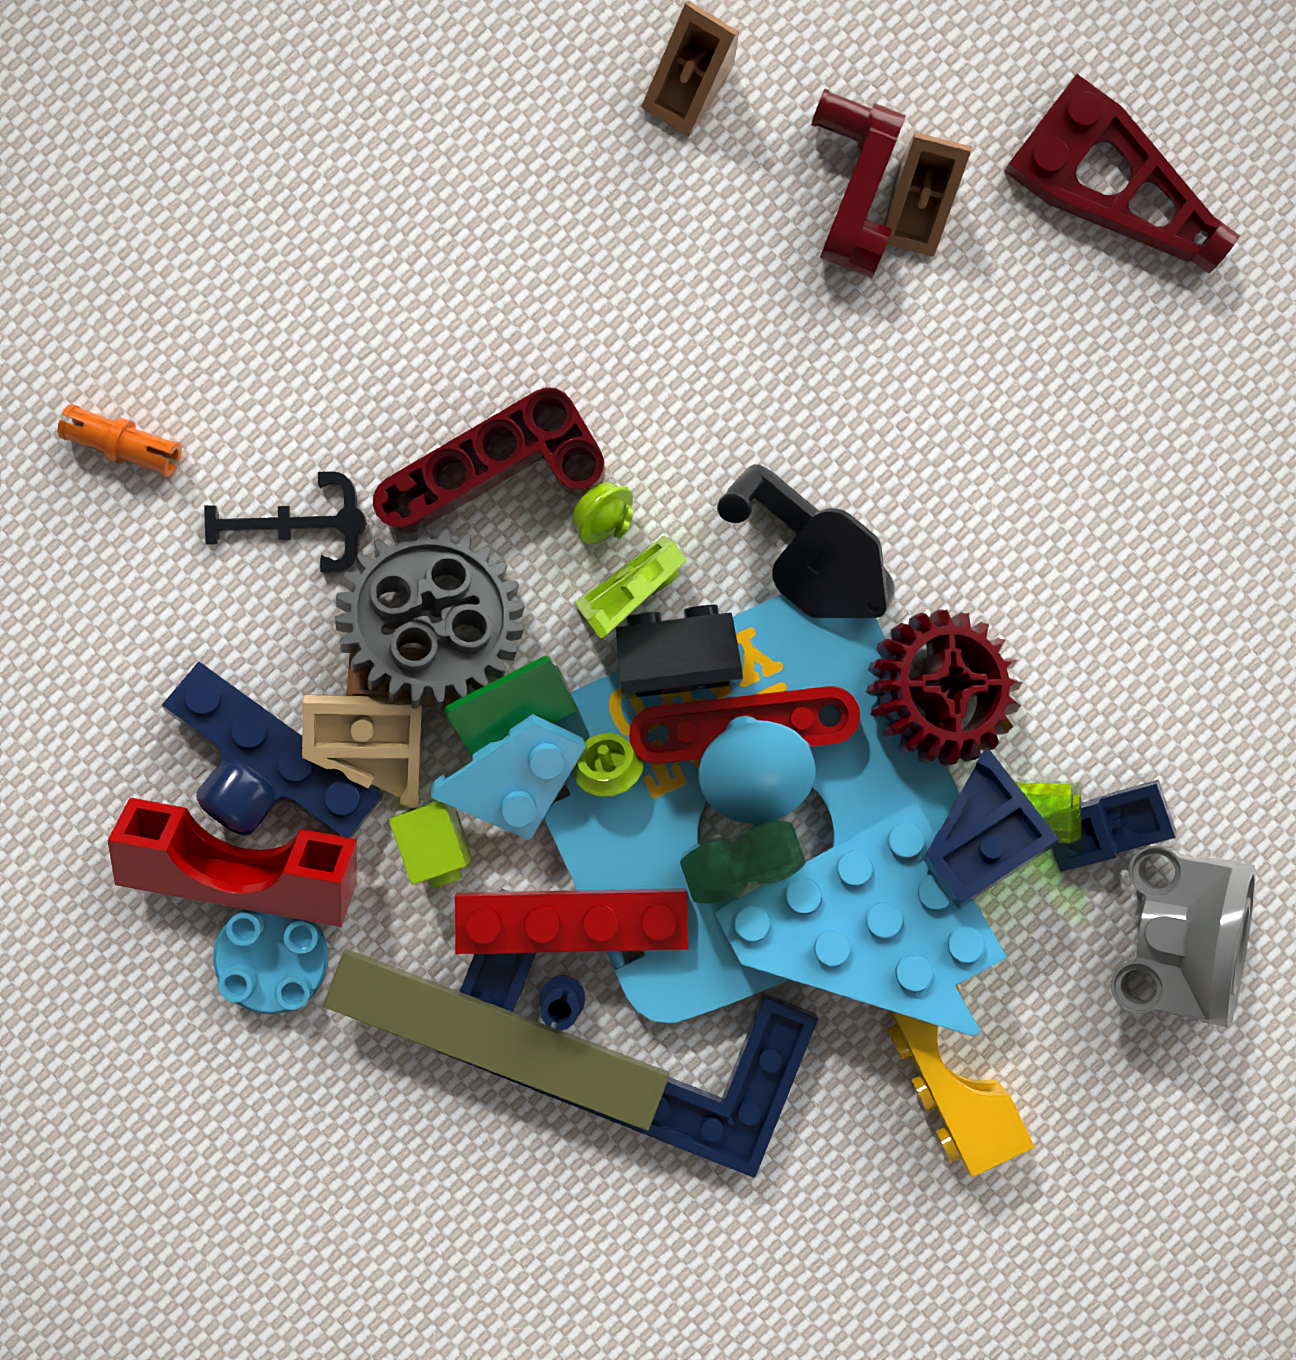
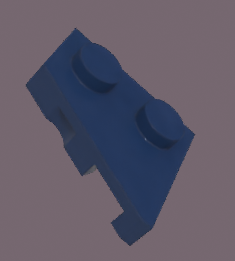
M987 749L980 755L974 770L955 800L945 822L926 852L923 861L958 909H960L1056 846L1059 838L990 749Z

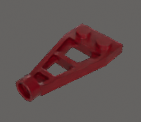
M1079 74L1074 76L1004 170L1006 174L1048 205L1184 261H1192L1208 274L1221 263L1240 237L1238 233L1211 214L1127 111ZM1100 142H1107L1113 145L1127 161L1131 170L1129 183L1121 192L1114 195H1106L1082 185L1076 176L1078 165L1090 149ZM1147 182L1153 183L1174 203L1175 215L1167 225L1155 226L1130 211L1129 201L1142 184ZM1199 233L1206 237L1201 245L1193 242L1194 237Z

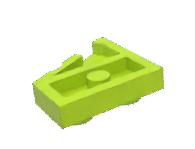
M662 536L574 603L600 639H602L649 595L671 584L680 574L677 569L687 559L672 540Z

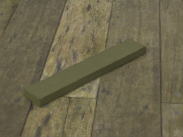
M349 949L342 953L322 1006L647 1131L650 1129L669 1079V1071L564 1031L556 1030V1028L548 1027L538 1021Z

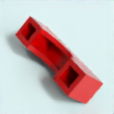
M131 797L107 840L116 886L342 927L357 884V839L300 829L296 836L283 846L264 850L247 849L224 842L208 833L195 821L185 807Z

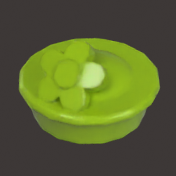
M603 482L588 490L580 499L574 509L572 523L578 531V538L584 544H597L607 539L613 533L617 539H621L626 534L634 512L632 508L633 494L628 487L617 486L611 482Z
M600 733L584 742L586 748L573 768V775L577 785L586 793L597 797H614L627 792L637 783L643 772V759L634 752L629 740L615 733Z

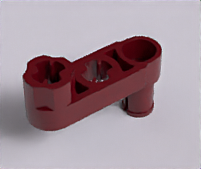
M824 88L817 105L811 126H818L859 142L857 149H860L861 153L820 258L873 278L892 229L868 220L866 217L906 115L874 103L872 108L834 94Z

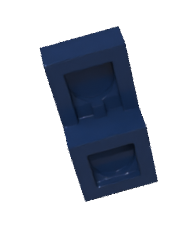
M1159 779L1103 795L1043 817L1059 838L1056 846L1052 849L1060 872L1117 858L1119 852L1174 839L1177 835V830Z

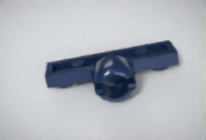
M199 661L162 703L164 711L221 752L220 763L196 791V799L209 816L236 834L242 836L252 834L275 804L287 801L296 805L337 836L352 838L383 797V794L371 785L368 789L349 780L340 770L326 769L302 758V735Z

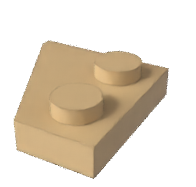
M304 695L302 758L326 769L340 770L349 780L368 789L372 784L400 797V804L409 808H418L422 700L418 708L413 709L410 697H398L392 703L388 701V697Z

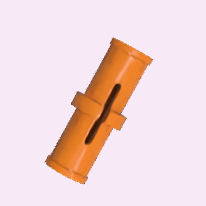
M74 404L68 405L63 410L62 415L71 418L73 423L83 427H78L59 419L57 431L60 439L70 440L104 452V457L109 461L121 464L126 460L158 472L165 477L173 475L177 466L169 463L167 458L157 454L180 461L182 446L179 442L169 441L138 430L133 421L121 417L113 421L81 409Z

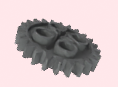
M419 525L417 540L409 541L405 533L398 529L396 530L394 547L390 548L380 539L374 540L376 559L359 553L356 556V567L361 574L345 572L343 575V585L350 592H341L336 595V607L346 613L335 616V627L337 631L348 633L340 639V650L342 653L358 652L351 660L352 672L357 673L370 668L371 672L368 677L367 688L373 690L384 681L389 684L388 701L392 703L404 690L410 692V701L413 709L418 708L423 695H431L434 706L437 710H441L445 694L452 693L457 701L467 695V686L471 685L475 690H478L488 685L485 674L497 679L504 677L506 667L500 659L514 661L518 648L510 641L521 639L524 626L512 620L522 617L525 607L524 603L509 600L517 595L519 583L518 581L501 582L506 575L508 564L504 561L490 566L488 561L492 547L489 545L481 548L476 553L471 551V534L469 533L464 535L458 544L450 542L449 527L444 526L438 539L435 540L429 538L428 531L424 525ZM440 575H451L460 581L461 586L455 590H444L436 586L433 580ZM396 592L403 595L408 602L400 608H388L382 605L378 599L385 593ZM470 599H476L479 602L478 605H463L465 601ZM429 610L433 617H440V622L432 623L428 616H421V612ZM467 624L477 628L483 637L475 642H465L456 637L453 630L460 625ZM383 628L396 629L394 633L384 635L381 632ZM414 642L425 647L429 654L421 660L411 661L402 657L398 649L406 643Z

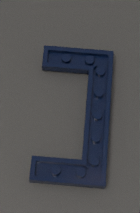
M501 888V890H500L499 892H510V891H507V890ZM536 953L474 954L459 992L513 1012ZM763 993L723 1096L719 1097L669 1077L649 1131L458 1058H452L755 1178L819 1018L816 1013Z

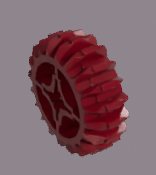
M939 609L931 613L930 617L926 613H918L910 617L908 624L900 623L891 629V639L879 642L876 651L882 659L871 662L867 670L878 677L880 681L868 685L865 692L871 696H880L881 705L874 707L870 715L875 718L886 715L890 723L884 727L882 736L890 738L900 734L899 752L907 754L917 749L919 761L929 763L938 758L943 766L957 764L959 758L964 762L978 759L981 755V750L986 751L987 749L993 750L1000 744L997 735L1006 734L1014 727L1006 715L1016 713L1022 705L1009 696V692L1018 690L1023 682L1009 678L1007 670L1015 666L1017 659H1003L999 651L1003 648L1006 639L996 638L991 641L987 639L989 623L980 622L971 627L969 613L960 612L951 618L947 609ZM923 645H926L927 658L922 659L921 675L914 679H908L910 665L915 654ZM963 660L966 662V664L968 665V667L970 668V670H969V669L966 667V665L963 663ZM941 679L939 684L945 682V684L947 685V689L961 690L948 694L949 690L946 692H942L940 686L926 685H929ZM977 696L974 714L969 723L962 729L961 718L966 717L967 702L970 697ZM914 702L925 711L927 720L920 714Z

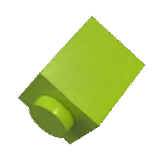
M435 801L400 813L389 819L411 885L427 880L430 889L463 877L460 868L467 866L473 858L454 807L440 801Z

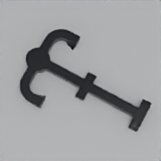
M333 471L318 472V485L320 489L331 484L340 485L343 489L344 508L336 516L290 517V506H278V517L219 519L217 506L204 505L205 545L218 544V540H220L219 531L278 530V540H291V529L337 528L345 535V552L337 560L321 555L320 572H342L350 568L356 561V556L358 555V535L365 530L367 520L365 514L357 508L356 487L347 476Z

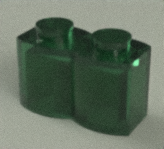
M784 819L765 820L751 824L741 830L734 839L717 837L703 840L691 846L680 856L683 874L693 902L696 903L724 901L741 892L749 882L768 884L784 880L799 871L806 863L793 824Z

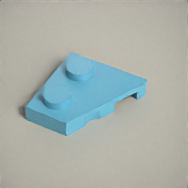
M532 714L511 728L504 739L491 742L472 755L473 761L448 778L442 775L434 780L430 787L431 798L530 841L586 748L584 739Z

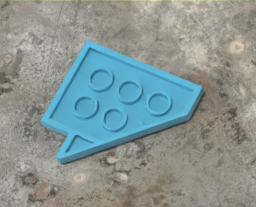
M917 802L714 912L735 954L744 966L970 1036L977 1035L981 1030L963 1001L956 985L1007 958L975 901L972 900L958 909L923 861L936 834Z

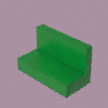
M543 656L447 705L445 708L447 718L471 756L489 743L504 739L511 728L532 714L554 724L579 711L559 667L553 664L549 656Z

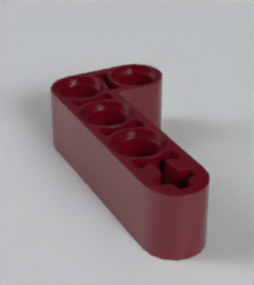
M545 387L534 391L383 480L373 494V508L379 519L395 530L401 529L404 533H413L418 531L419 525L426 527L542 458L545 459L557 482L565 492L573 496H584L588 490L604 482L606 473L605 461L598 444L572 400L565 392L557 388ZM557 406L566 413L564 424L558 430L552 432L538 428L536 426L538 413L545 407ZM507 434L514 437L517 443L512 456L503 461L493 460L488 457L487 447L495 436ZM577 454L587 455L596 463L593 475L584 481H573L564 474V466L567 460ZM461 463L465 465L467 470L466 479L459 488L445 490L440 487L439 474L447 464ZM424 478L426 486L438 497L437 501L432 503L429 498L422 494L425 490L418 484L420 480ZM400 493H404L410 499L415 498L409 503V509L412 513L407 517H403L396 511L391 512L398 507L395 497Z

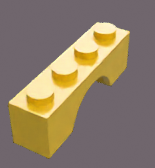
M889 1011L895 1024L886 1028L901 1060L911 1056L920 1076L911 1079V1082L926 1112L936 1108L944 1127L935 1132L951 1164L961 1160L971 1177H974L1035 1148L1010 1094L997 1080H974L954 1073L944 1065L941 1059L937 1041V1025Z

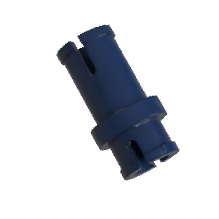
M559 975L545 983L540 994V1014L546 1026L551 1027L552 1022L558 1023L556 1030H564L575 1023L584 1008L586 998L584 988L577 979L568 975ZM562 995H566L567 1004H563L562 1007L557 1006L558 1002L556 1000L561 999Z

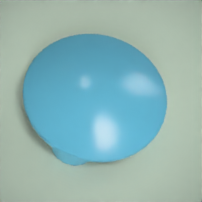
M740 716L731 720L726 730L708 745L699 766L701 791L711 807L731 820L750 824L771 822L794 811L809 795L815 779V761L811 747L806 740L797 732L782 724L770 721H757L749 716Z
M246 909L238 911L225 923L215 942L213 954L214 970L218 979V990L221 996L229 1002L237 1003L250 1011L262 1014L285 1013L303 1007L321 986L327 972L329 959L325 936L316 922Z

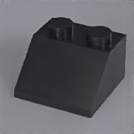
M712 604L684 609L685 618L662 621L661 612H647L627 616L628 626L615 627L622 695L626 699L739 685L743 680V672L732 612L719 614L718 605Z

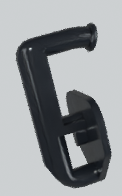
M760 464L749 466L728 488L726 494L719 499L717 512L727 522L741 523L747 520L752 512L751 501L755 498L797 533V536L775 561L772 577L779 592L805 614L813 618H879L885 614L894 599L895 585L889 572L884 567L881 542L873 532L851 514L837 508H827L819 511L771 470Z

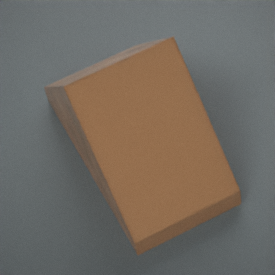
M691 1L685 3L641 108L689 137L734 67L739 31Z
M914 132L900 160L884 226L892 229L887 245L935 256L970 157L972 146Z

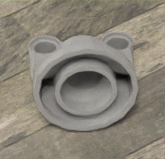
M1148 846L1143 848L1133 856L1129 865V877L1134 887L1140 893L1146 895L1139 928L1137 957L1121 965L1114 972L1111 980V992L1114 999L1124 1010L1134 1014H1146L1154 1010H1160L1187 1019L1230 1028L1238 1001L1249 940L1256 881L1255 865L1219 858H1187L1177 849L1169 846ZM1158 854L1167 857L1175 868L1174 879L1165 888L1154 886L1145 875L1147 861ZM1133 970L1146 971L1154 978L1157 992L1153 999L1141 1000L1130 992L1127 979Z

